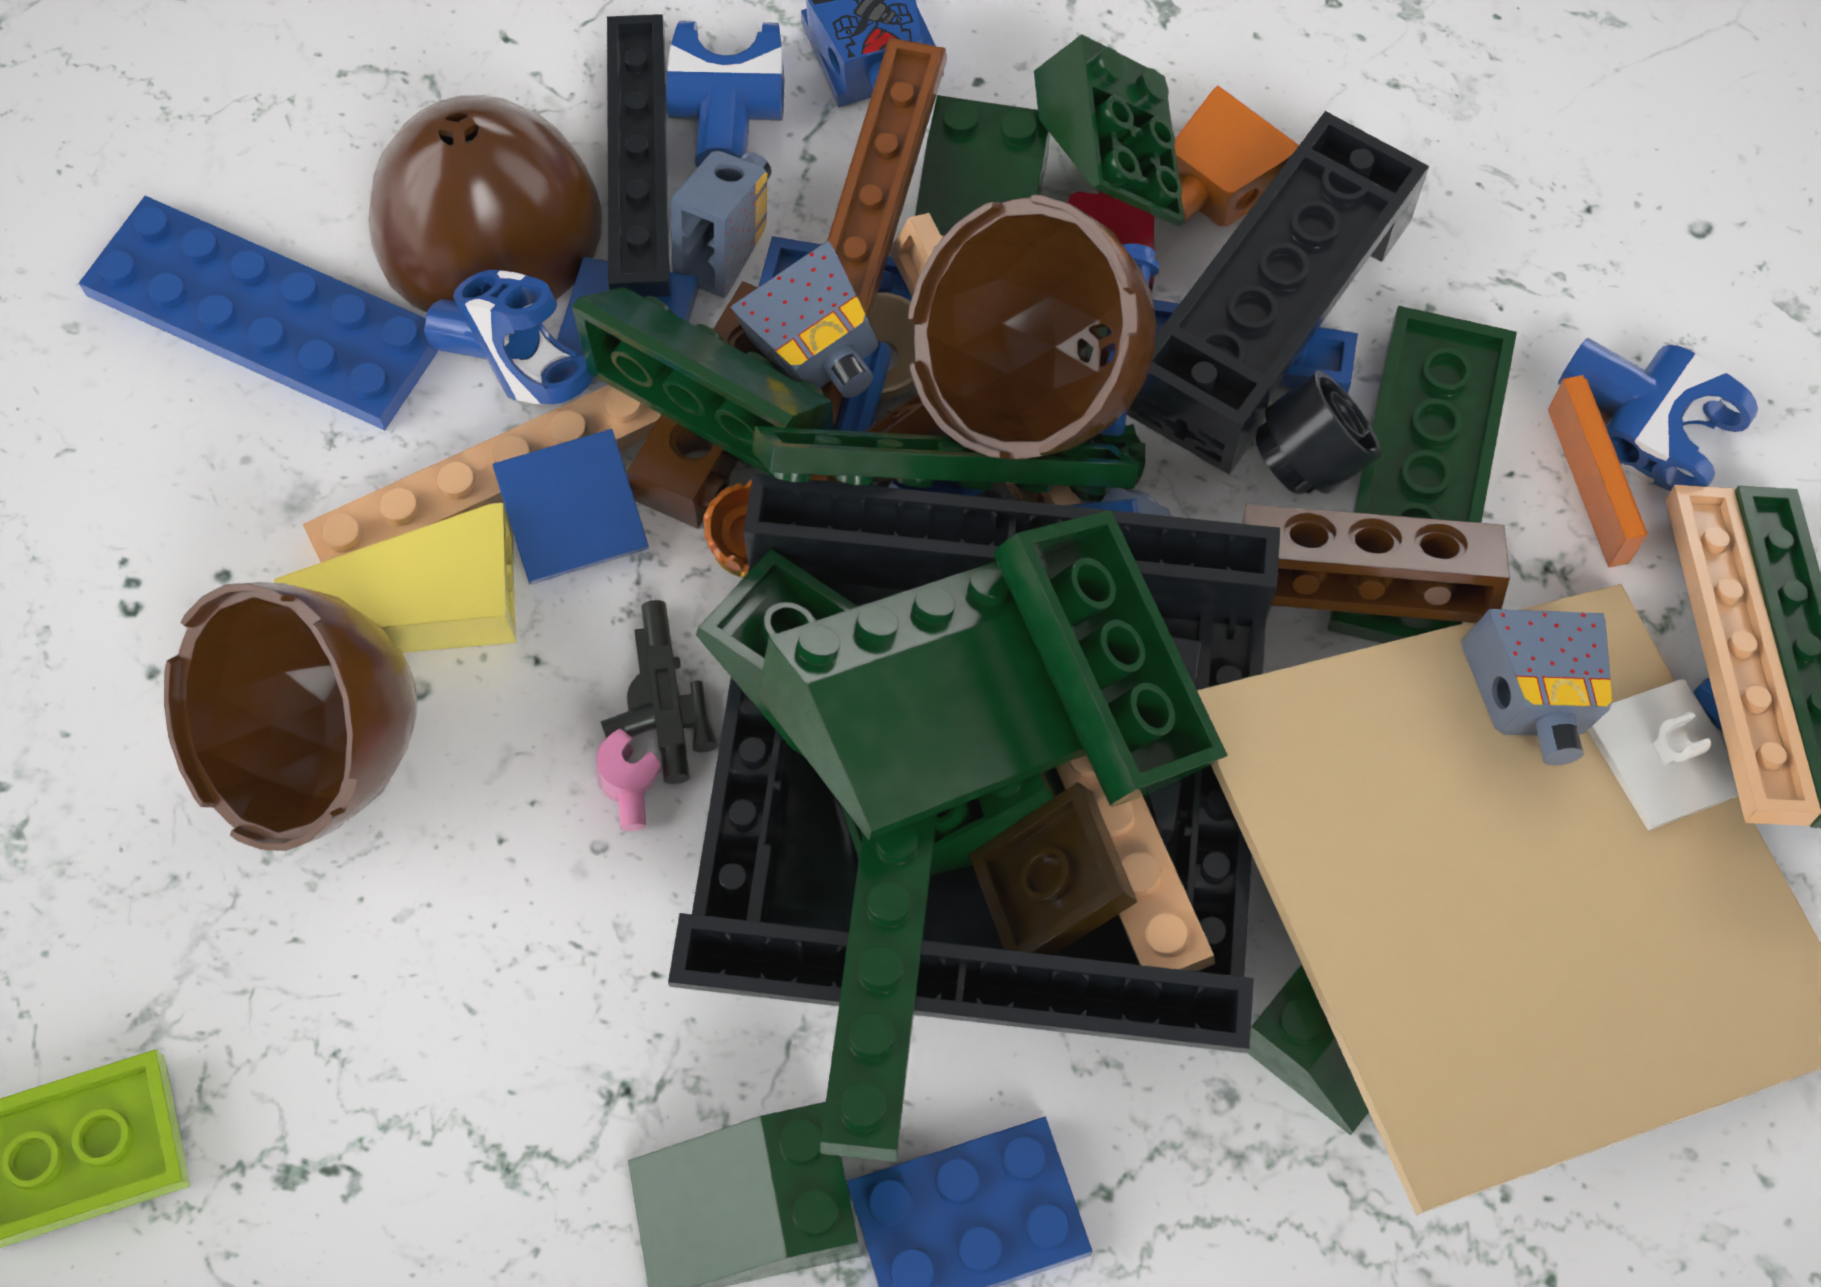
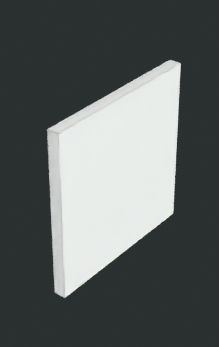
M1684 678L1612 703L1610 710L1587 730L1647 831L1739 797L1727 747Z

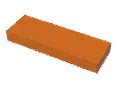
M1584 375L1565 378L1562 380L1548 408L1549 415L1608 568L1629 564L1648 532L1587 379L1584 378Z

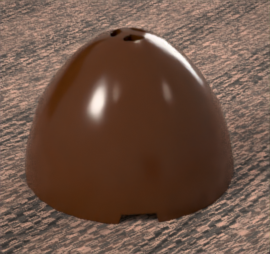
M460 95L438 101L420 110L404 123L384 149L373 175L368 222L372 248L389 285L412 306L427 313L432 304L440 299L455 301L453 295L456 288L467 278L486 270L508 271L540 279L548 284L557 300L575 284L583 257L594 258L601 236L602 208L597 189L585 164L570 142L554 125L540 114L503 98L486 95Z
M1031 195L1029 198L1015 199L1002 203L990 202L980 206L957 222L934 247L918 277L908 312V320L914 324L915 362L909 364L910 373L922 404L942 431L962 446L989 457L1003 459L1041 457L1070 450L1106 430L1130 408L1145 382L1154 356L1156 318L1153 296L1140 267L1110 229L1076 206L1043 195ZM1109 327L1111 334L1103 338L1097 333L1098 328ZM1087 342L1094 347L1090 360L1087 357ZM1115 350L1112 361L1107 364L1110 352Z
M269 582L223 585L202 596L184 614L180 623L188 628L183 637L178 655L166 661L164 670V710L168 739L179 771L194 800L200 807H213L234 828L230 833L232 838L260 850H291L340 828L383 793L407 752L417 716V693L412 671L402 651L377 623L337 596L285 583Z

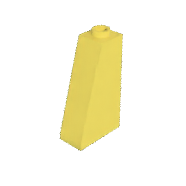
M503 503L488 504L274 579V583H285L339 597L377 623L402 653L516 643L514 539L512 527Z

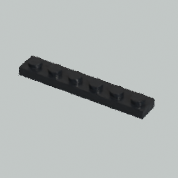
M663 14L607 16L609 290L625 287L641 297L671 296L666 62Z

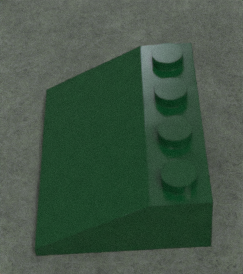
M996 561L769 636L757 695L868 840L1086 755Z

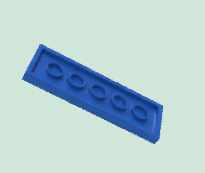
M146 195L78 283L85 295L91 299L382 430H386L438 353V350H434L426 340L424 334L426 318Z

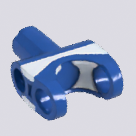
M679 21L673 35L668 56L666 80L668 117L698 119L695 165L697 168L711 152L721 151L741 158L742 155L747 153L749 120H783L785 77L779 23L763 22L762 32H757L755 41L748 49L738 54L720 55L704 48L699 41L696 21Z
M501 270L479 272L467 278L456 288L453 295L455 301L440 299L433 303L426 313L424 334L428 344L434 350L487 359L507 397L512 400L532 404H561L580 395L593 381L594 376L590 375L585 357L559 343L542 324L556 310L557 301L548 284L540 279Z
M1587 338L1579 346L1558 381L1560 385L1565 378L1584 375V378L1589 383L1597 406L1612 415L1606 424V429L1621 467L1639 478L1668 491H1671L1674 485L1709 487L1715 476L1713 465L1707 457L1698 451L1699 447L1688 438L1683 429L1684 425L1702 424L1712 429L1716 426L1726 431L1739 432L1744 431L1750 426L1758 412L1756 399L1743 384L1712 362L1691 350L1676 345H1667L1659 349L1644 370L1592 339ZM1721 400L1731 403L1739 412L1729 409ZM1677 467L1690 472L1694 477L1684 474Z

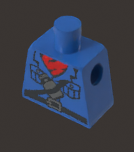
M806 0L809 35L841 90L846 95L856 96L873 91L889 37L922 43L916 0Z

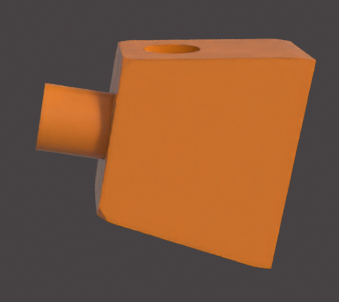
M1216 86L1175 138V152L1179 180L1182 186L1181 197L1185 222L1198 210L1218 226H1229L1248 214L1299 146L1220 86Z

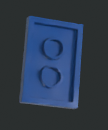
M1046 1116L847 1181L849 1194L878 1287H1000L1089 1257L1093 1252Z

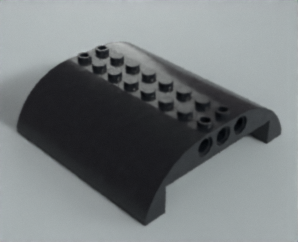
M753 473L743 533L749 565L748 573L770 549H773L859 607L995 562L994 552L1016 533L1108 510L871 485H854L812 479L807 482H789L775 478L772 475ZM1111 510L1171 637L1201 642L1195 682L1196 689L1201 690L1263 674L1266 620L1277 589L1280 528ZM731 677L692 914L679 913L668 984L670 987L839 1006L859 857L840 802L808 760L787 744ZM1210 765L1181 779L1175 827L1166 849L1214 954V965L1199 971L1139 965L1118 915L1055 955L1004 950L974 867L969 866L930 876L914 1015L1248 1053L1250 1050L1254 978L1244 977L1252 854L1212 766Z

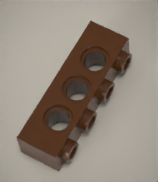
M742 281L713 330L723 338L725 343L745 354L754 352L763 356L775 367L776 371L786 376L776 364L749 340L730 307L758 288ZM660 415L626 472L635 502L699 529L708 504L719 492L730 485L729 476L737 462L745 463V461L669 418ZM695 450H706L709 452L700 458L686 457L688 453Z
M1245 504L1242 524L1280 528L1277 589L1271 606L1477 623L1489 609H1502L1510 580L1505 525Z

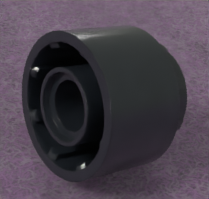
M1316 371L1265 409L1267 422L1258 427L1256 434V444L1265 463L1275 477L1294 494H1309L1315 489L1321 493L1329 494L1381 457V448L1377 437L1359 407L1332 377L1322 371Z

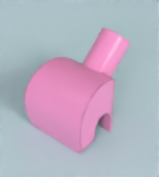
M620 728L610 734L598 749V781L604 794L618 802L620 829L623 831H637L647 827L644 794L651 788L661 772V763L651 751L637 763L627 762L634 751L629 745L633 738Z

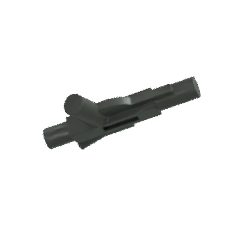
M651 600L641 606L644 628L634 630L640 674L633 679L627 692L628 711L602 720L600 723L606 738L620 728L631 737L656 729L664 782L667 784H680L690 779L684 728L694 727L692 749L695 752L713 751L718 747L707 717L703 682L699 680L691 682V694L679 696L676 669L681 667L680 658L674 657L666 603L661 600Z

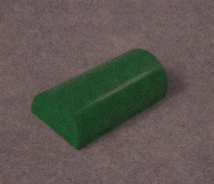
M1111 510L1016 533L996 549L994 558L1110 807L1130 802L1164 788L1228 756Z

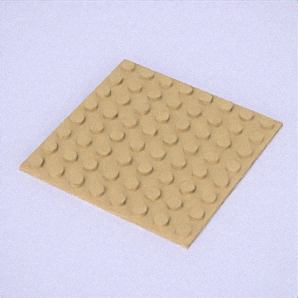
M1622 584L1519 609L1604 613L1612 703L1675 681ZM1470 622L1197 690L1228 754L1227 757L1212 764V769L1416 1215L1821 1070V942L1755 823H1745L1739 797L1647 831L1588 731L1579 735L1584 755L1572 763L1553 766L1544 763L1537 735H1503L1495 729L1461 643V640L1476 624Z

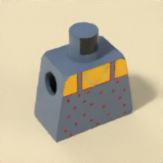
M721 151L711 152L670 199L672 268L674 273L697 276L699 289L726 298L766 227L767 181L772 174L771 166L766 159L752 152L745 153L741 158Z
M826 241L730 306L749 340L792 380L796 382L807 381L818 388L832 381L845 398L859 395L872 383L873 373L863 359L873 353L879 346V343L842 264L829 241Z
M1489 609L1461 640V643L1495 729L1503 735H1537L1543 761L1547 765H1564L1577 761L1584 755L1579 735L1584 734L1610 710L1612 704L1604 613Z

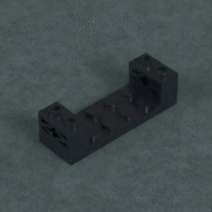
M1324 111L1155 336L1154 356L1145 382L1127 410V415L1230 475L1255 440L1258 427L1263 425L1265 409L1268 407L1271 393L1368 258L1371 256L1382 262L1410 224L1429 166Z

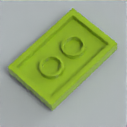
M157 1049L0 1098V1248L191 1186L164 1055Z

